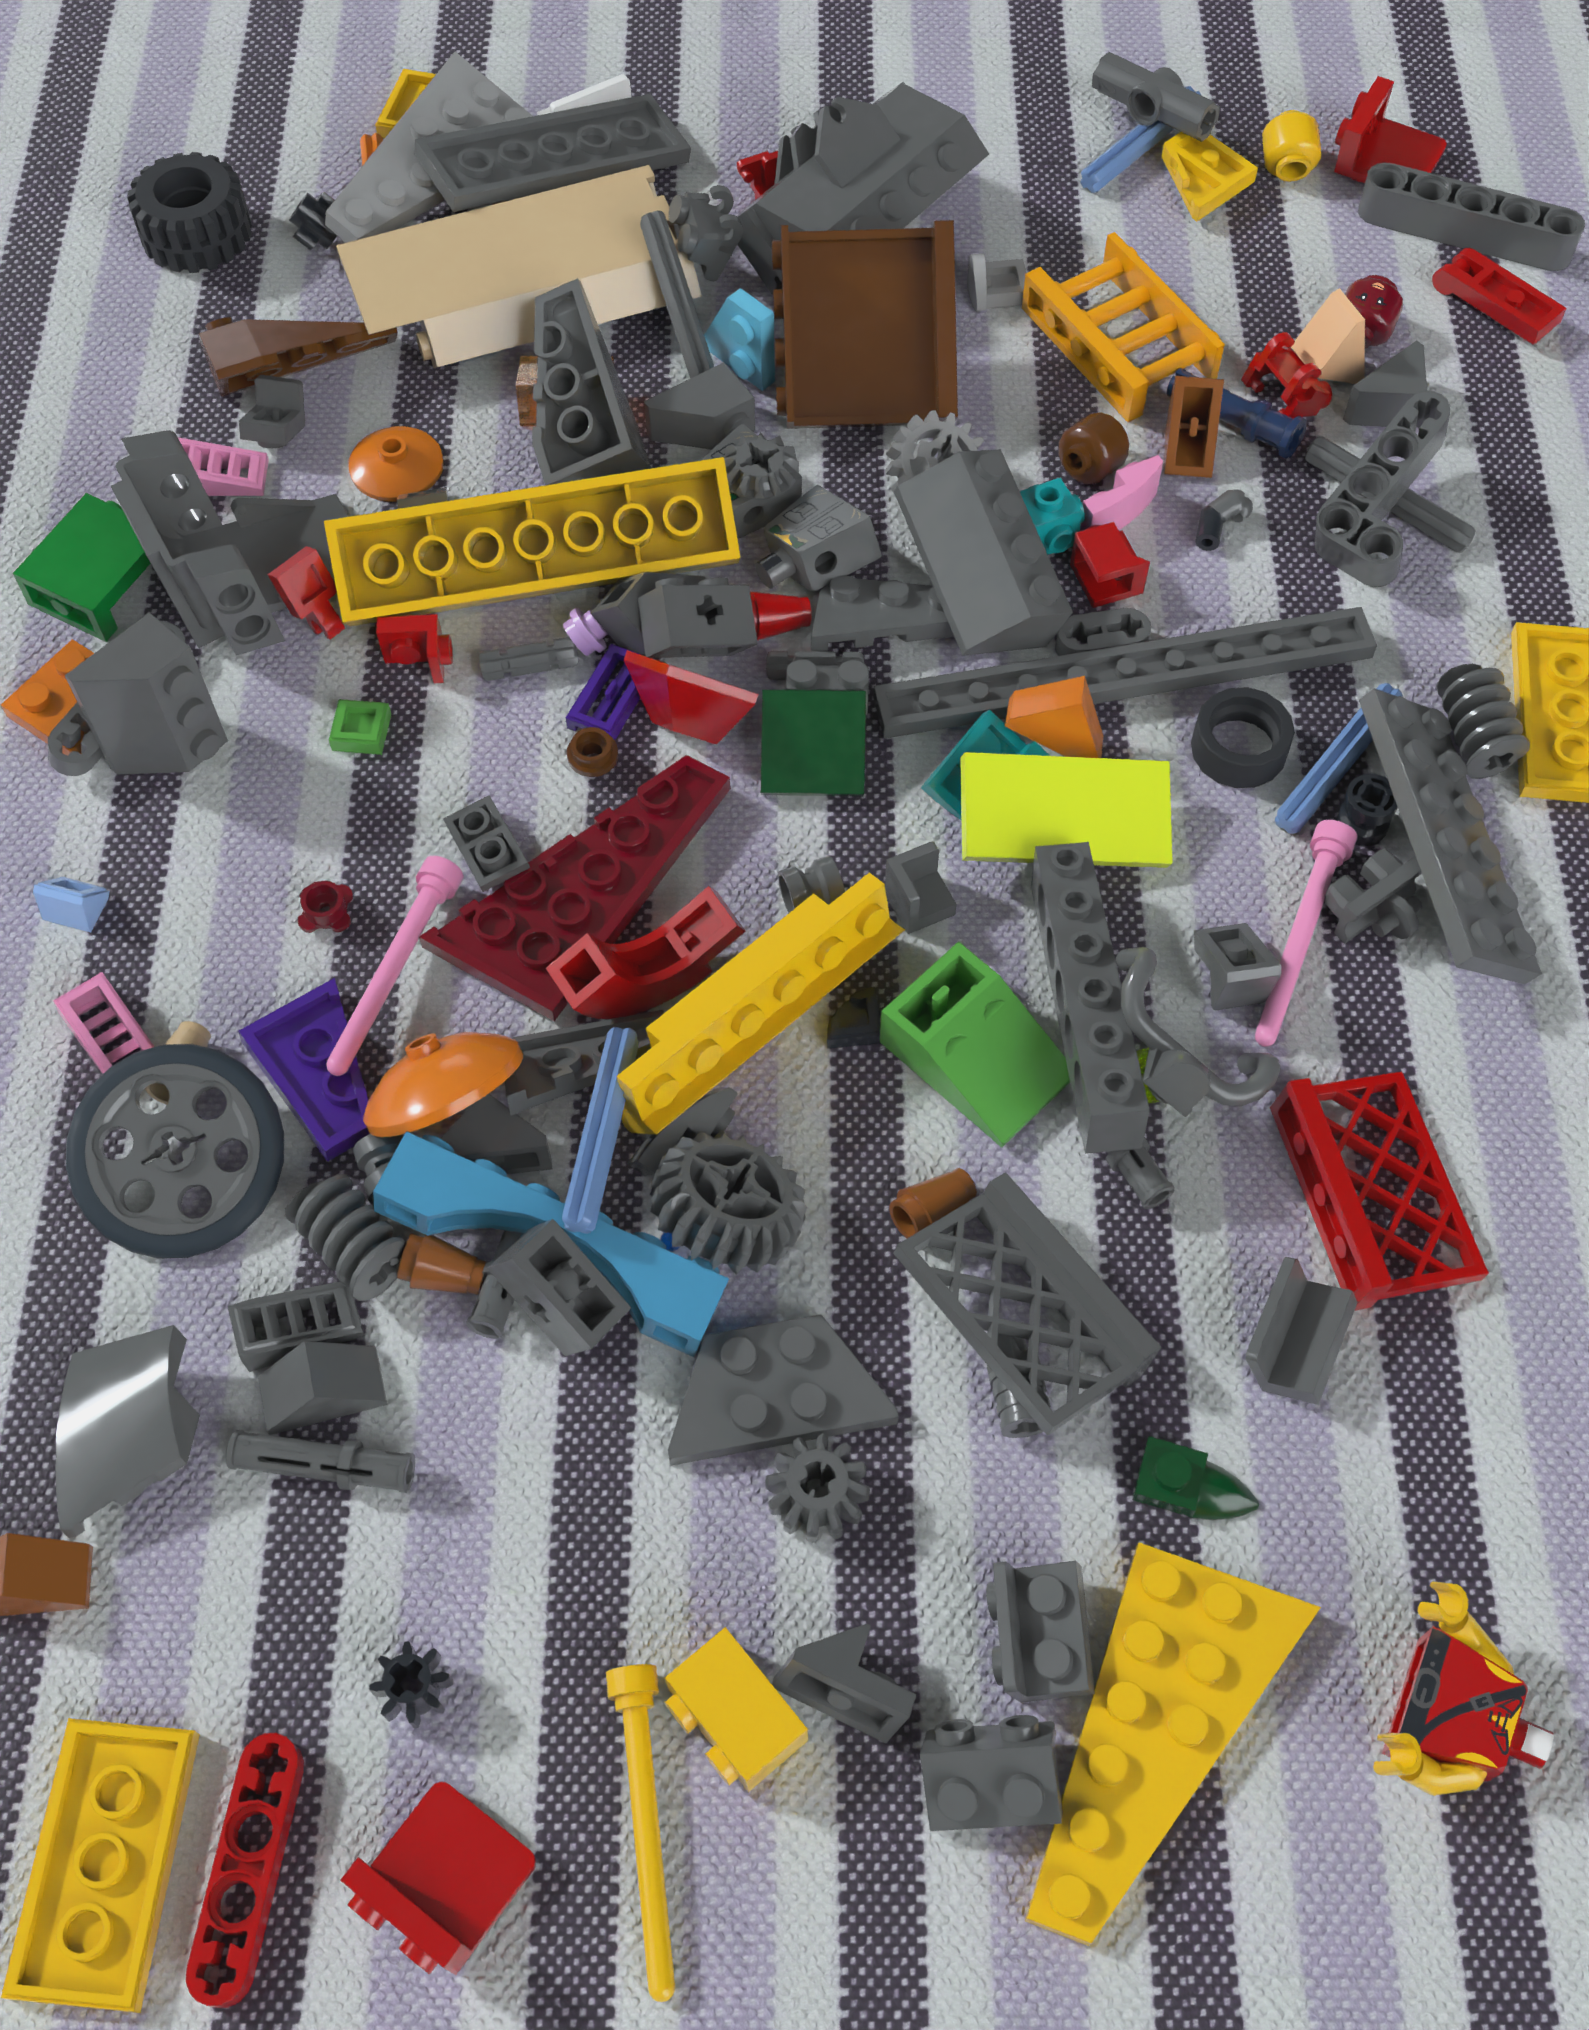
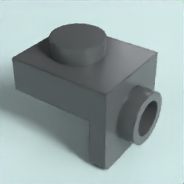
M260 375L255 379L256 405L239 420L240 439L256 441L263 448H280L286 446L305 427L303 383L295 379Z

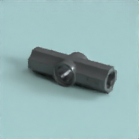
M1108 52L1100 58L1099 64L1093 73L1092 87L1097 89L1098 92L1127 105L1129 114L1141 125L1148 126L1156 121H1160L1202 142L1211 134L1219 118L1220 106L1215 104L1214 101L1185 88L1181 78L1170 68L1162 67L1151 72L1116 54Z

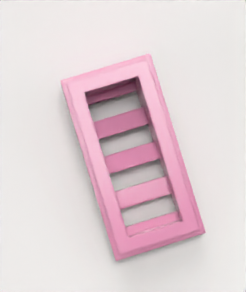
M178 438L208 496H264L269 461L267 453ZM221 469H228L227 474H221ZM241 469H249L247 478L240 477Z
M103 972L53 1000L58 1013L102 1074L114 1062L137 1048H140L142 1051L154 1047ZM104 1001L109 1006V1008L83 1023L79 1016ZM115 1017L120 1021L119 1024L96 1038H93L90 1034L91 1031ZM127 1032L132 1038L107 1054H104L100 1049Z

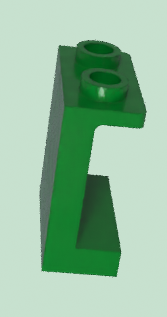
M85 493L13 572V575L29 606L107 642L118 630L110 609L151 563L122 507L114 501L109 500L105 502Z

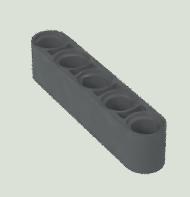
M1378 163L1370 168L1358 206L1360 218L1369 224L1463 249L1472 248L1482 254L1549 271H1559L1569 266L1585 228V220L1582 215L1570 208L1393 163Z

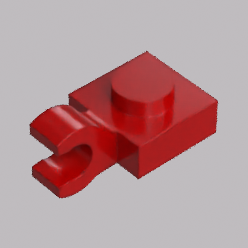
M306 546L267 574L290 614L301 620L305 617L315 634L319 635L321 632H324L327 639L331 640L345 629L341 618L329 602V599L337 594L335 582L316 549Z

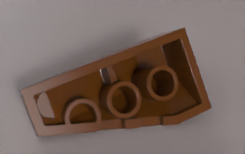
M224 317L206 324L205 328L207 331L199 333V339L219 394L223 397L254 387L255 379L260 375L283 378L396 342L398 331L397 328L368 335L364 322L253 319L233 322L232 317Z

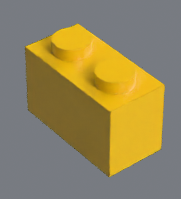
M726 1627L665 1677L668 1691L672 1694L664 1702L688 1734L697 1727L712 1745V1748L705 1753V1756L728 1786L738 1779L749 1793L808 1741L807 1727Z

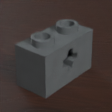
M674 577L655 582V589L637 598L646 657L733 656L758 644L749 585H729L728 578L725 577L705 579L700 581L698 585H686L685 578Z
M554 1219L527 1229L487 1268L564 1356L592 1349L631 1309L630 1305Z

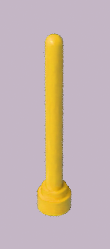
M638 1664L608 1670L606 1672L608 1700L615 1701L616 1712L623 1715L648 1991L655 2001L666 2002L674 1995L675 1978L648 1709L654 1707L653 1696L659 1694L656 1665Z

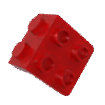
M1377 76L1368 93L1361 91L1352 110L1351 119L1345 117L1339 127L1335 144L1340 146L1334 172L1363 183L1366 181L1370 168L1378 163H1393L1432 173L1445 152L1447 142L1441 137L1384 118L1394 81Z
M437 1782L428 1790L373 1863L369 1865L358 1857L340 1881L355 1893L347 1905L362 1919L378 1931L387 1920L406 1936L398 1949L430 1975L439 1964L444 1969L457 1975L536 1867V1857L530 1849L450 1784Z

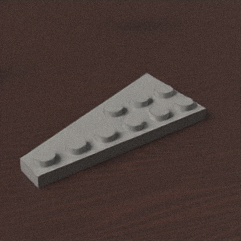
M455 51L327 209L325 225L345 243L398 229L445 201L414 155L415 139L532 117V115Z

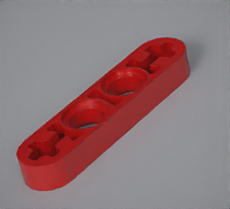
M264 1733L255 1737L244 1748L240 1757L186 1968V1984L191 1996L197 2002L215 2009L229 2008L239 2003L248 1994L253 1983L304 1773V1759L301 1750L286 1736L278 1733ZM279 1748L278 1756L288 1762L285 1772H274L268 1789V1793L274 1798L281 1797L279 1806L275 1808L261 1800L247 1801L249 1791H254L261 1796L263 1794L266 1775L257 1769L259 1759H270L273 1750ZM256 1814L268 1816L273 1826L269 1843L257 1852H245L238 1842V1831L242 1823L247 1818ZM237 1883H247L253 1888L256 1896L253 1911L245 1920L238 1923H229L223 1918L220 1910L222 1897L231 1886ZM215 1929L234 1937L247 1936L244 1948L230 1943L226 1963L227 1966L236 1970V1977L233 1983H222L218 1995H213L214 1984L204 1979L207 1966H218L221 1962L225 1944L222 1942L211 1941Z

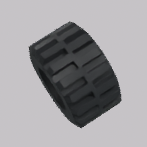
M191 152L190 155H183L182 153L173 154V157L166 159L162 157L155 160L154 165L144 167L140 171L141 176L134 177L130 184L132 189L128 191L127 195L128 205L145 253L150 259L154 258L157 265L161 267L169 266L170 270L175 272L188 270L189 273H199L200 269L206 268L213 270L218 268V264H227L234 260L233 255L242 253L246 248L245 242L250 241L252 223L239 177L233 171L232 166L226 161L220 162L219 157L213 155L204 157L199 152Z

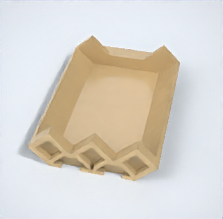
M650 165L336 245L368 335L420 321L423 331L416 333L418 347L423 361L431 359L433 368L534 342L535 297L577 278L583 285L597 324L665 307L666 303L640 226L641 217L649 212L658 210L665 214L692 299L702 297L693 261L688 260L686 253L678 250V239L674 223L669 221L668 216L670 207L664 195L657 196L654 186L655 176Z

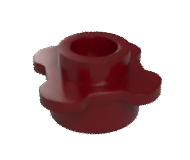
M317 881L305 887L300 893V903L303 909V913L297 919L300 929L307 933H312L316 929H332L334 932L346 930L351 924V918L347 911L348 904L353 900L352 890L346 885H337L331 881ZM330 906L328 911H321L322 908Z

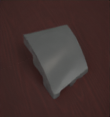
M174 1325L72 1353L59 1409L55 1465L60 1530L68 1538L76 1537L85 1531L84 1520L112 1501L124 1506L141 1495L149 1485L164 1480L188 1463L200 1414L174 1387L187 1341Z

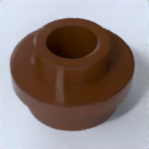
M588 727L581 729L573 736L567 747L568 763L576 773L582 776H602L611 771L618 761L617 744L606 731L600 728ZM589 754H599L594 757H587Z

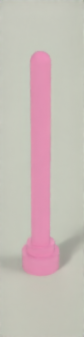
M1336 820L1321 821L1316 825L1310 848L1313 851L1312 857L1315 863L1280 960L1281 976L1266 1000L1255 1032L1256 1042L1263 1047H1269L1277 1040L1336 867L1341 866L1344 861L1350 859L1355 847L1357 833L1351 826Z
M428 856L416 875L418 896L327 1060V1070L332 1075L341 1076L348 1071L437 904H443L446 899H451L456 894L464 875L461 869L452 861L440 856Z

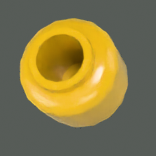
M1288 110L1273 118L1264 128L1262 133L1264 165L1270 174L1277 176L1283 181H1298L1306 177L1321 160L1319 124L1313 116L1297 110Z

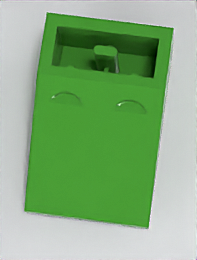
M959 941L881 1012L880 1043L1001 1148L1070 1083L1066 1058L1001 976Z

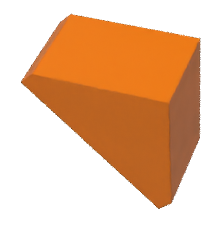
M1085 676L1013 692L1009 698L1005 727L1065 757L1101 758L1104 736Z

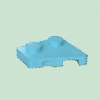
M740 288L727 297L704 336L710 353L732 368L739 378L748 380L763 391L775 382L774 312Z

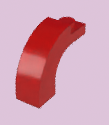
M708 886L668 921L651 933L621 944L606 943L586 933L546 967V970L573 1010L591 1018L615 1019L635 1015L657 1007L699 983L713 972L708 963L746 931L719 893Z

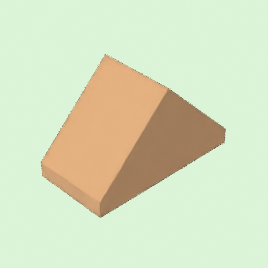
M1339 288L1329 295L1297 337L1291 348L1304 364L1315 363L1322 371L1318 378L1356 384L1364 378L1365 319Z

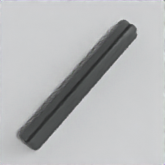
M657 210L643 215L640 226L691 379L713 368L714 364L666 216L662 211Z
M1323 436L1317 437L1310 444L1305 456L1308 463L1339 482L1345 479L1360 460V458ZM1409 488L1389 511L1456 553H1462L1475 536L1476 530L1473 526ZM1370 492L1360 493L1362 496L1366 498H1372L1376 496L1375 494Z

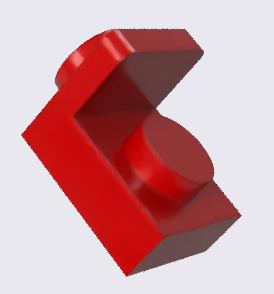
M438 614L377 617L376 634L385 663L407 665L428 661L433 683H444V665L453 664V646L451 635L442 634Z

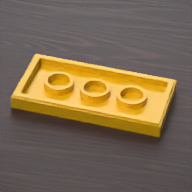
M1516 622L1511 632L1514 701L1517 708V716L1515 718L1523 724V733L1521 735H1524L1530 742L1528 752L1518 759L1519 797L1589 803V628Z
M68 1718L1 1998L141 2013L200 1734L195 1730Z

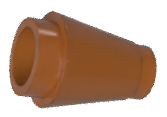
M956 1168L952 1172H947L900 1189L897 1193V1199L893 1200L889 1205L890 1215L896 1228L907 1239L976 1197L977 1189L970 1175L965 1170Z
M411 1234L403 1251L397 1279L410 1282V1289L479 1295L483 1285L482 1279L484 1274L482 1272L485 1263L488 1261L478 1259V1257L434 1235L422 1237Z

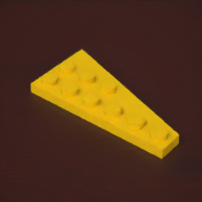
M1138 1543L1094 1686L1095 1694L1091 1696L1061 1797L1062 1823L1053 1824L1025 1922L1087 1946L1093 1942L1321 1607L1146 1544Z

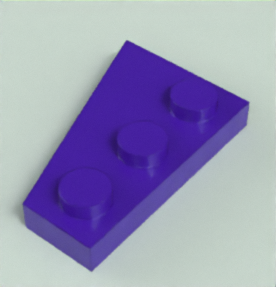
M335 978L238 1031L244 1047L327 1162L351 1149L359 1140L370 1134L363 1122V1116L369 1100L356 1056L348 1071L341 1076L332 1075L326 1066L330 1054L347 1025Z

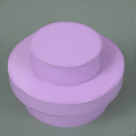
M575 608L570 612L571 618L563 623L566 633L584 655L588 656L595 650L601 653L607 648L603 638L608 633L592 616V610L584 614L580 609Z

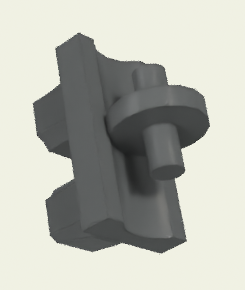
M1382 848L1364 863L1360 872L1372 885L1368 890L1364 891L1349 875L1342 876L1329 886L1324 902L1339 918L1334 934L1344 944L1371 925L1373 931L1379 937H1383L1390 932L1397 938L1407 939L1418 930L1419 922L1416 913L1422 909L1423 905L1419 898L1413 896L1417 890L1415 878L1422 874L1416 856L1403 863L1387 849Z

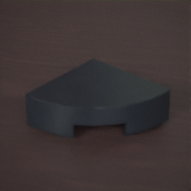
M875 987L853 993L849 1000L840 1006L831 1017L827 1027V1049L881 1044V1024Z

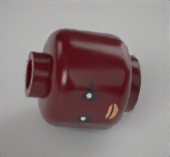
M1369 275L1352 282L1345 292L1346 297L1365 319V349L1369 346L1381 345L1389 340L1403 310V298L1398 292L1395 283L1383 276Z

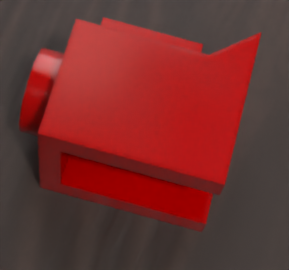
M1111 522L1104 525H1093L1075 533L1070 566L1091 606L1096 608L1143 594L1150 561L1137 557L1123 530L1119 531L1115 523Z

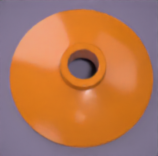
M406 426L387 427L367 435L355 446L349 458V473L354 485L363 494L380 501L397 502L399 495L429 490L440 478L444 460L439 444L426 432Z

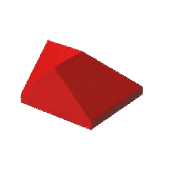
M628 650L624 657V662L652 723L717 745L756 704L759 695Z

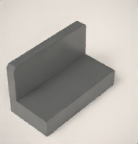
M1285 1257L1283 1259L1247 1349L1246 1361L1262 1391L1319 1405L1358 1302L1352 1290L1308 1281L1298 1259Z

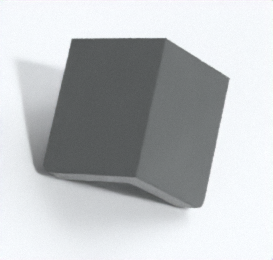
M933 841L886 859V896L907 934L956 914L957 904L937 871L939 849Z

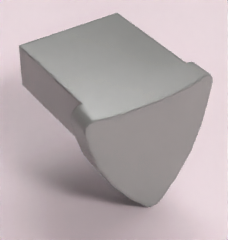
M984 253L971 254L969 256L967 288L971 304L976 312L986 311L989 308L1022 305L1025 273H1027L1023 259L985 262Z

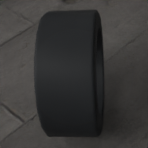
M1242 687L1228 688L1212 695L1200 708L1191 739L1193 759L1204 774L1219 784L1233 788H1255L1270 782L1284 768L1295 734L1292 716L1282 702L1264 691ZM1227 721H1243L1254 724L1263 730L1273 744L1270 750L1261 754L1242 755L1231 752L1220 745L1213 736L1212 731L1215 726Z

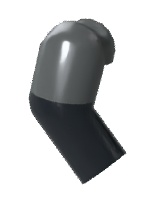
M1238 489L1227 490L1202 509L1195 541L1196 546L1206 551L1217 549L1220 544L1223 523L1229 518L1234 522L1240 523L1243 521V517L1248 518L1253 510V503L1248 497H1245L1243 491Z

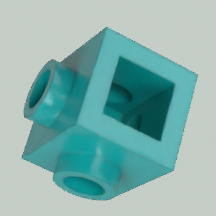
M1061 478L1021 490L1020 494L1047 555L1060 553L1073 547L1075 533L1080 531L1081 523L1085 519L1084 507L1078 495L1071 494Z

